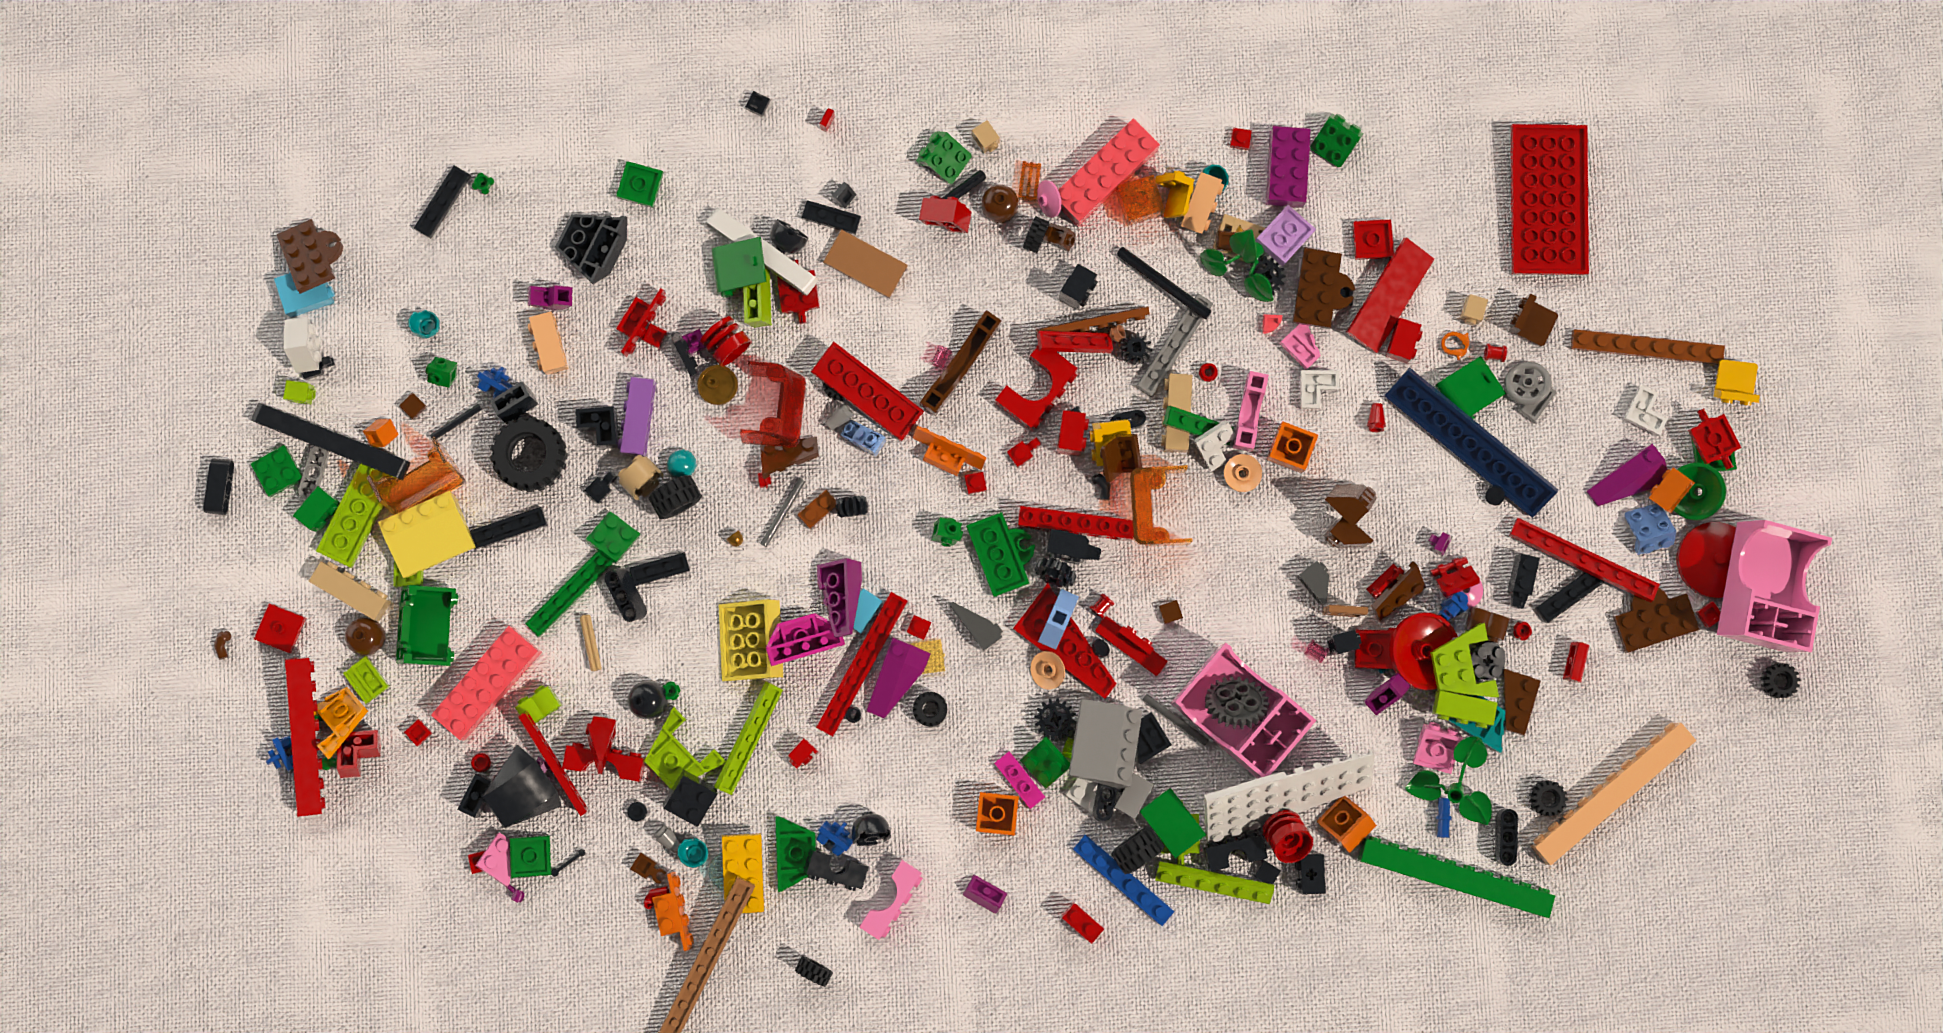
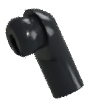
M1103 474L1093 475L1092 483L1101 488L1100 500L1109 501L1110 482H1106Z

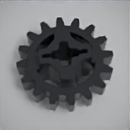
M1263 256L1262 261L1258 258L1259 263L1256 265L1253 275L1256 273H1266L1270 284H1273V296L1274 290L1280 292L1281 290L1278 286L1285 284L1281 281L1282 278L1286 277V275L1281 274L1285 269L1279 268L1280 264L1278 262L1274 263L1272 257L1268 260L1267 256ZM1265 264L1262 270L1256 269L1259 265ZM1251 268L1245 269V271L1248 272V275L1244 276L1245 279L1249 277V271Z
M1043 557V559H1039L1035 567V574L1040 575V579H1043L1047 584L1050 583L1052 586L1060 588L1062 586L1066 588L1072 587L1077 577L1076 571L1072 570L1071 566L1054 558H1049L1048 560Z
M1059 698L1056 699L1055 703L1048 699V705L1042 702L1043 709H1036L1040 714L1034 716V718L1039 720V722L1035 723V726L1041 727L1038 730L1039 733L1045 732L1044 738L1051 735V740H1054L1055 736H1058L1059 740H1061L1062 734L1067 737L1069 736L1068 729L1074 730L1071 723H1076L1075 720H1072L1076 713H1070L1072 706L1066 707L1067 701L1061 704L1059 703ZM1055 706L1061 707L1066 713L1058 712ZM1049 709L1047 718L1042 719L1045 710ZM1053 712L1056 717L1060 716L1057 726L1054 722H1050ZM1068 720L1067 726L1062 730L1061 725L1063 721ZM1050 725L1054 728L1055 732L1048 731L1044 726Z

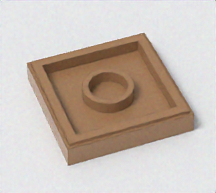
M1328 605L1323 607L1322 614L1328 616L1362 617L1368 614V607Z

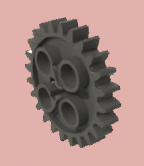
M1230 676V680L1223 677L1222 682L1216 680L1215 685L1211 684L1210 689H1207L1205 708H1208V714H1212V719L1218 718V724L1225 722V727L1231 724L1233 729L1237 725L1241 729H1244V725L1251 728L1252 723L1258 725V722L1263 721L1264 716H1267L1269 697H1266V691H1261V686L1255 687V682L1248 683V678L1241 681V677H1238L1237 680H1234L1232 676Z

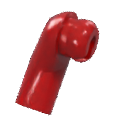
M669 887L651 889L644 899V907L652 909L654 907L652 898L670 893Z

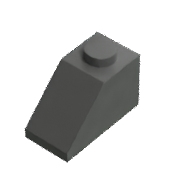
M1315 561L1296 577L1317 603L1323 606L1327 603L1329 574L1327 573V567L1322 562Z

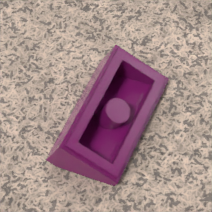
M974 874L963 896L997 914L1008 893Z

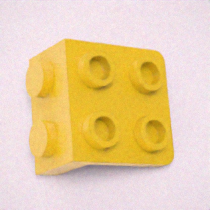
M1165 172L1163 175H1158L1155 178V184L1170 189L1163 215L1167 219L1185 216L1189 210V200L1194 190L1193 184L1195 179L1185 176L1184 172Z
M1720 360L1713 397L1720 398V402L1733 403V400L1740 401L1741 405L1749 406L1752 405V402L1759 403L1760 395L1754 394L1758 365L1749 362Z
M1129 420L1092 423V431H1089L1090 442H1093L1094 449H1091L1092 461L1096 462L1097 467L1104 466L1103 459L1100 456V449L1103 444L1116 434H1131Z

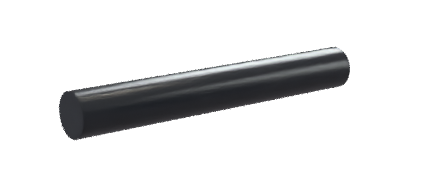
M476 404L430 434L433 441L437 440L482 410L481 406Z

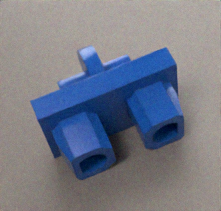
M493 367L491 371L479 372L477 376L480 379L477 388L485 392L489 391L491 386L496 388L493 394L494 398L513 387V385L507 382L510 377L505 375L506 368L500 367L498 370Z
M1457 592L1443 600L1440 604L1443 608L1438 612V615L1448 621L1450 618L1464 613L1469 608L1467 606L1468 596L1464 592Z
M290 736L272 739L278 755L275 754L273 749L268 751L270 758L266 760L267 765L274 764L275 768L279 769L282 767L279 762L281 760L287 772H293V756H287L285 750L292 748Z
M826 820L818 830L819 834L816 840L824 845L829 839L834 842L835 845L831 850L837 856L847 851L853 844L852 839L848 837L850 832L845 829L848 824L845 821L842 825H839L837 822L831 824Z

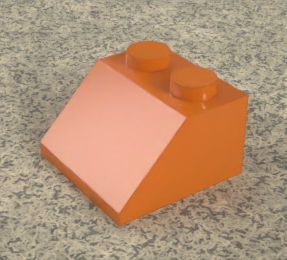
M1346 796L1339 798L1316 821L1349 853L1377 826L1364 810Z

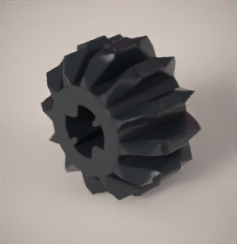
M1138 332L1135 338L1132 334H1129V340L1124 338L1122 342L1125 345L1120 346V349L1124 350L1121 356H1128L1126 362L1128 363L1132 359L1133 365L1137 364V360L1144 364V358L1149 360L1150 355L1148 353L1153 351L1152 348L1148 347L1151 345V341L1145 342L1146 335L1142 339L1139 338L1140 334ZM1136 345L1139 346L1140 352H1138V350L1137 352H1134L1133 348L1136 347Z
M851 496L838 498L835 505L837 516L843 518L866 515L868 513L866 497Z

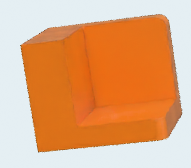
M377 419L363 431L372 447H385L398 436V432L391 419Z

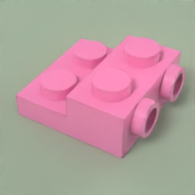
M1429 722V725L1424 723L1418 739L1419 744L1413 758V764L1451 774L1456 761L1454 759V749L1463 740L1462 734L1453 727H1448V730L1440 728L1441 726L1435 722Z

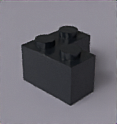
M1077 264L1071 276L1069 275L1063 285L1058 300L1077 311L1080 306L1084 308L1090 296L1089 291H1094L1098 284L1096 280L1098 274Z
M614 406L575 409L576 428L580 432L596 430L597 446L600 449L618 448L617 409Z
M475 774L457 810L471 817L479 818L486 806L481 796L492 779L482 774Z

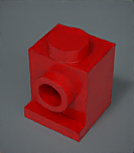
M803 738L788 755L791 758L789 762L798 769L802 764L806 766L813 759L811 755L813 752L817 754L819 751Z

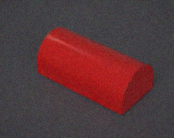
M1582 642L1571 643L1563 675L1564 680L1576 683L1582 682L1590 645Z

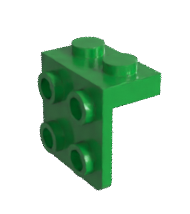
M1332 113L1312 142L1310 149L1336 167H1341L1364 133L1361 132L1362 129L1357 125H1350L1345 122L1346 119L1342 115Z
M937 131L931 135L927 146L921 149L916 162L921 166L930 167L948 184H953L972 155L949 133Z

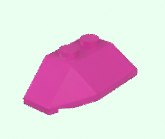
M813 613L778 623L766 646L770 665L775 666L843 646L845 642L843 637H834L829 620Z

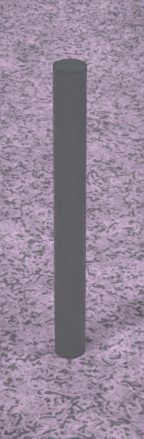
M801 478L797 480L761 541V545L765 547L769 545L806 481Z
M1146 694L1143 701L1204 746L1208 743L1209 739L1150 695Z

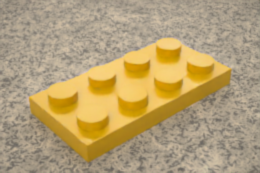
M761 833L722 835L724 901L737 876L755 884V888L742 913L764 912Z

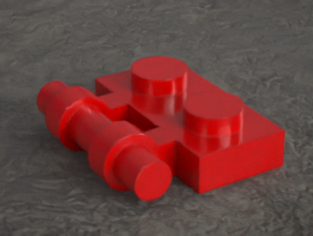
M1466 556L1460 559L1457 557L1452 559L1450 563L1437 565L1435 569L1430 570L1432 577L1440 576V578L1436 579V585L1444 597L1480 584V578L1471 565L1463 567V565L1468 564ZM1450 570H1456L1453 573L1447 574V572Z

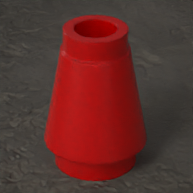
M1381 403L1371 404L1367 422L1370 432H1383L1384 427H1386L1383 404Z

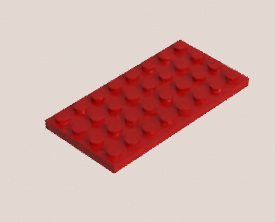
M1511 125L1512 275L1589 274L1588 125Z

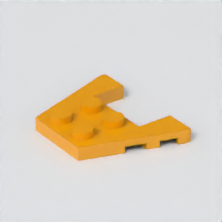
M348 687L325 697V701L317 704L318 711L314 712V715L319 714L333 731L330 736L317 745L328 759L333 756L368 712Z

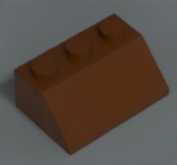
M1336 484L1325 500L1347 522L1354 526L1371 509L1377 497L1375 496L1376 492L1364 484Z

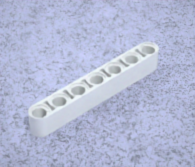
M718 207L705 222L710 228L731 243L759 237ZM761 238L765 267L807 296L819 280Z

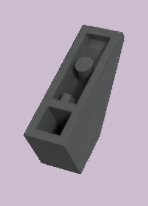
M954 602L949 604L983 652L1002 638L1001 633L1003 631L997 623L993 625L990 620Z

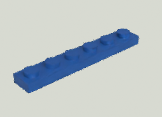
M1086 834L1073 848L1076 853L1161 926L1175 912L1131 873L1124 874L1116 861Z

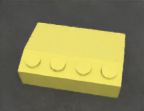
M451 491L378 522L387 546L403 578H408L417 574L418 571L426 570L476 548L458 500Z
M765 599L719 604L722 681L783 678V663L771 666L766 651V646L776 625L781 623L780 600Z

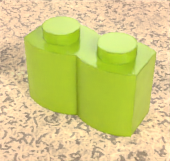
M542 685L534 690L535 694L532 697L525 696L518 701L519 705L515 709L519 715L528 711L534 722L537 723L563 705L551 686L545 687Z

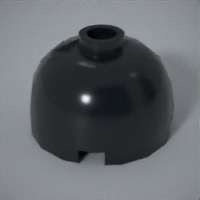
M777 219L770 231V238L776 246L775 248L783 254L786 252L794 254L801 251L809 238L797 228L795 230L790 227V224Z
M642 681L634 685L628 695L630 711L641 719H653L661 716L668 704V699L666 700L665 695L666 690L656 681Z
M872 811L862 813V816L853 823L851 829L853 844L857 842V846H872L878 844L877 840L883 839V842L891 838V831L888 822L883 816L874 814Z

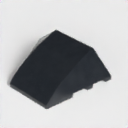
M571 214L555 248L594 285L610 275L627 242V217Z
M517 744L509 758L503 763V767L497 776L493 778L481 796L503 828L562 807L558 791L536 760Z

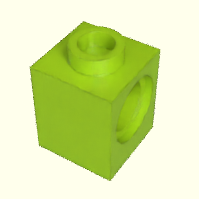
M286 380L283 399L292 403L311 405L312 400L316 396L315 386L310 383Z

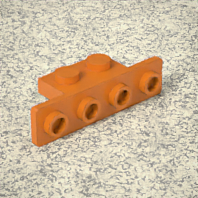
M917 426L913 439L929 446L923 461L955 476H958L964 462L982 470L986 457L979 452H974L961 444L950 441L946 437L937 435L927 428Z
M676 872L667 873L671 893L656 896L652 899L660 935L665 936L680 932L683 949L687 951L692 949L694 939L688 930L689 917L684 912L685 899L680 894V878L676 875Z

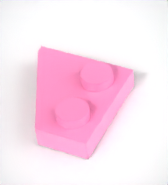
M1299 324L1279 343L1305 370L1321 356L1308 325Z
M499 832L475 866L505 887H508L511 877L510 842L507 837Z

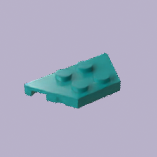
M1463 694L1464 696L1488 700L1483 696ZM1499 706L1496 709L1494 725L1487 726V729L1475 727L1476 723L1468 722V725L1456 723L1457 719L1449 718V722L1471 736L1480 737L1486 746L1497 753L1502 752L1505 710Z

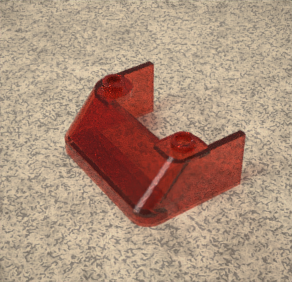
M748 361L750 376L767 377L771 382L780 383L777 417L763 419L760 423L759 431L740 429L742 444L779 447L797 446L801 437L806 391L805 378L801 374L778 363Z

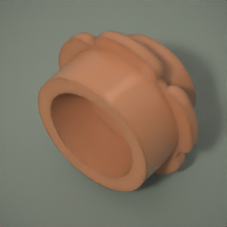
M1112 325L1109 336L1113 341L1122 342V339L1126 338V333L1121 325Z

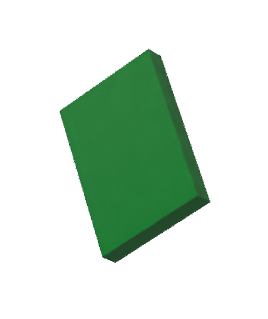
M1171 787L1140 810V813L1174 858H1177L1206 836V833Z

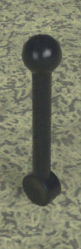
M580 849L575 856L559 868L553 869L551 875L553 877L558 876L562 869L580 856L583 857L586 854L585 850Z

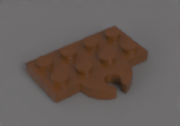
M310 219L276 234L299 294L335 279L330 264L337 261L343 251V244L336 233L332 231L318 232L315 223ZM337 242L333 247H329L331 243Z
M1310 248L1303 249L1292 323L1330 329L1333 311L1342 310L1353 301L1354 297L1344 298L1340 294L1342 288H1346L1350 292L1355 291L1353 281L1346 274L1339 272L1342 258L1341 253Z
M1658 588L1655 598L1651 603L1632 595L1630 600L1631 611L1613 616L1625 653L1700 630L1688 594L1685 593L1668 598L1666 592L1661 588Z

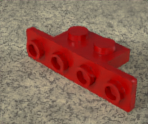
M659 289L651 304L635 297L616 328L619 332L630 337L621 350L623 356L627 357L634 352L636 348L635 343L638 338L641 339L646 332L645 327L648 322L654 320L656 309L664 304L666 300L664 289Z
M1108 616L1104 617L1095 630L1096 633L1155 676L1159 675L1168 662L1154 651L1151 641L1145 637L1139 638L1135 635L1137 631L1132 627H1121Z

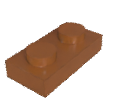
M825 490L797 515L809 529H812L835 509L836 500Z

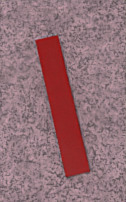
M529 712L521 713L518 716L579 815H584L588 810L584 800L565 770L562 769V765Z

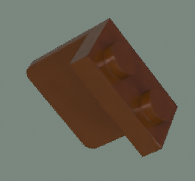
M1530 293L1520 300L1518 304L1519 310L1510 321L1512 325L1509 332L1542 347L1545 345L1557 321L1558 314L1536 303L1537 296Z
M1116 434L1102 445L1100 456L1103 459V475L1106 478V482H1112L1121 473H1140L1143 470L1137 434Z

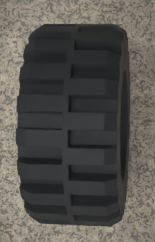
M519 417L517 421H509L508 426H502L499 429L501 431L500 434H495L493 438L495 440L494 445L492 444L490 447V451H492L490 460L494 464L493 469L499 475L498 477L509 486L527 492H534V490L542 491L545 490L546 486L551 487L555 484L553 481L556 478L560 479L562 476L560 473L562 469L565 470L567 465L565 459H568V453L565 450L567 446L561 434L552 425L536 417ZM535 437L541 440L546 447L545 460L534 471H520L513 464V450L521 440Z

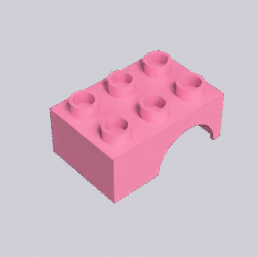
M1768 520L1737 522L1717 635L1782 652H1812L1820 606L1813 605L1807 597L1806 575L1815 555L1824 547L1831 546L1832 538Z
M1227 643L1220 645L1170 703L1257 779L1271 775L1317 721L1281 689L1272 686L1251 670ZM1230 676L1234 680L1241 677V681L1248 678V683L1255 682V687L1261 686V691H1266V697H1269L1267 716H1264L1263 721H1259L1258 725L1252 723L1251 728L1244 725V729H1241L1237 725L1233 729L1231 724L1228 727H1225V722L1218 724V718L1212 719V714H1208V708H1205L1207 689H1210L1211 684L1215 685L1216 680L1222 682L1223 677L1227 680H1230Z

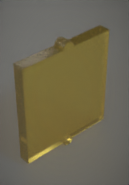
M941 640L910 644L931 653L922 674L945 671L943 658L945 654L942 651Z

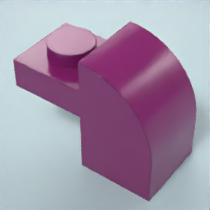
M558 285L550 288L529 286L528 306L542 307L544 310L567 309L572 306L573 287Z

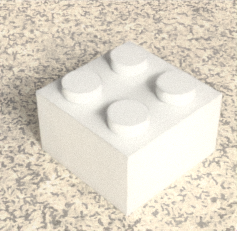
M308 316L285 320L283 349L295 372L302 373L319 370V362L322 361L320 352L322 339L316 334L315 324H311Z

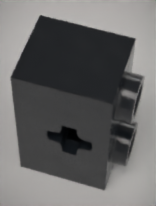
M523 381L490 400L496 415L505 424L539 405L533 392Z
M1355 630L1326 638L1331 656L1360 649L1361 638Z
M1308 854L1305 858L1295 862V870H1298L1299 878H1296V889L1299 890V894H1326L1324 854ZM1309 869L1310 871L1314 872V875H1312L1310 878L1306 876V873L1309 872Z

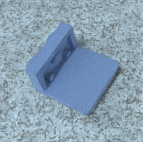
M1655 503L1625 513L1624 518L1636 537L1634 550L1637 555L1648 554L1654 550L1674 545L1676 529L1664 509Z

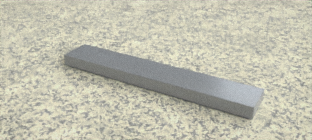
M1199 293L1195 296V299L1210 309L1213 302ZM1187 308L1136 385V388L1150 397L1153 396L1202 322L1203 318Z

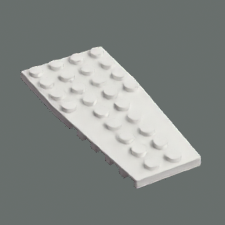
M1368 749V754L1362 756L1355 752L1343 761H1340L1337 757L1333 758L1328 765L1322 766L1318 762L1314 763L1313 768L1304 771L1303 767L1294 769V774L1286 775L1285 772H1280L1204 795L1205 837L1207 842H1217L1225 837L1237 836L1244 831L1256 830L1263 826L1267 819L1276 812L1292 810L1299 813L1371 787L1375 758L1372 749Z

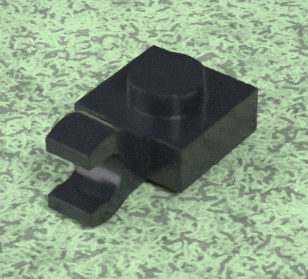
M323 357L322 361L319 362V370L302 372L303 379L309 380L324 375V368L335 365L333 357Z
M610 470L603 480L597 477L584 491L600 504L613 491L609 486L618 476Z

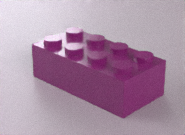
M1282 126L1272 127L1269 137L1265 205L1283 207L1289 205L1290 207L1303 208L1306 204L1311 129Z

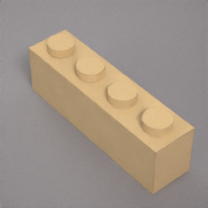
M1170 373L1168 379L1165 378L1164 390H1167V397L1163 398V409H1167V406H1173L1191 412L1193 375ZM1163 416L1162 427L1165 428V435H1161V446H1164V452L1187 453L1189 450V433L1163 425L1165 417Z
M330 561L319 563L309 579L310 583L375 621L381 620L391 601L386 599L388 595L379 590L374 592L370 589V584L362 580L360 583L354 580L355 576L347 571H344V573L337 570L339 566Z

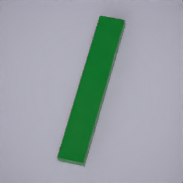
M597 551L525 624L538 637H541L614 562Z

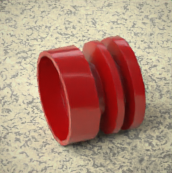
M727 316L713 324L700 339L701 344L707 346L706 350L708 352L716 350L713 358L721 367L737 359L752 343L744 331L736 333L739 325L734 323V319L731 316Z
M1292 810L1276 812L1267 819L1263 826V835L1275 856L1281 862L1294 863L1300 861L1312 850L1313 838L1300 816Z

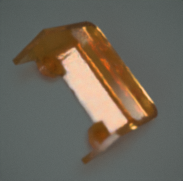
M435 437L431 438L434 447L427 454L429 461L408 472L404 480L395 479L392 476H384L377 482L370 475L366 477L378 501L393 515L445 492L453 491L465 482L463 474L445 447Z
M1188 465L1136 468L1131 472L1130 492L1133 538L1137 544L1163 547L1190 545L1193 542L1192 538L1170 539L1169 533L1165 528H1153L1151 490L1161 489L1165 485L1166 474L1185 473Z

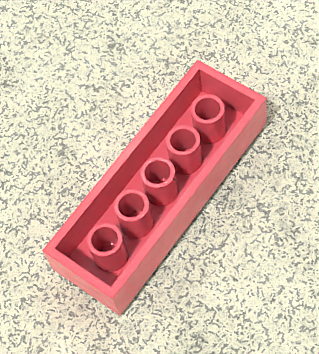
M1133 118L1058 189L1061 196V211L1079 227L1158 151L1160 144Z
M508 626L435 709L431 716L459 740L465 741L539 657L542 651L514 627Z

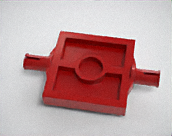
M815 270L808 271L816 277ZM777 276L782 313H797L799 324H806L805 312L820 308L817 284L805 296Z
M1704 408L1697 411L1702 422L1688 430L1704 464L1721 460L1726 470L1734 467L1728 456L1742 447L1725 414L1716 418H1709Z

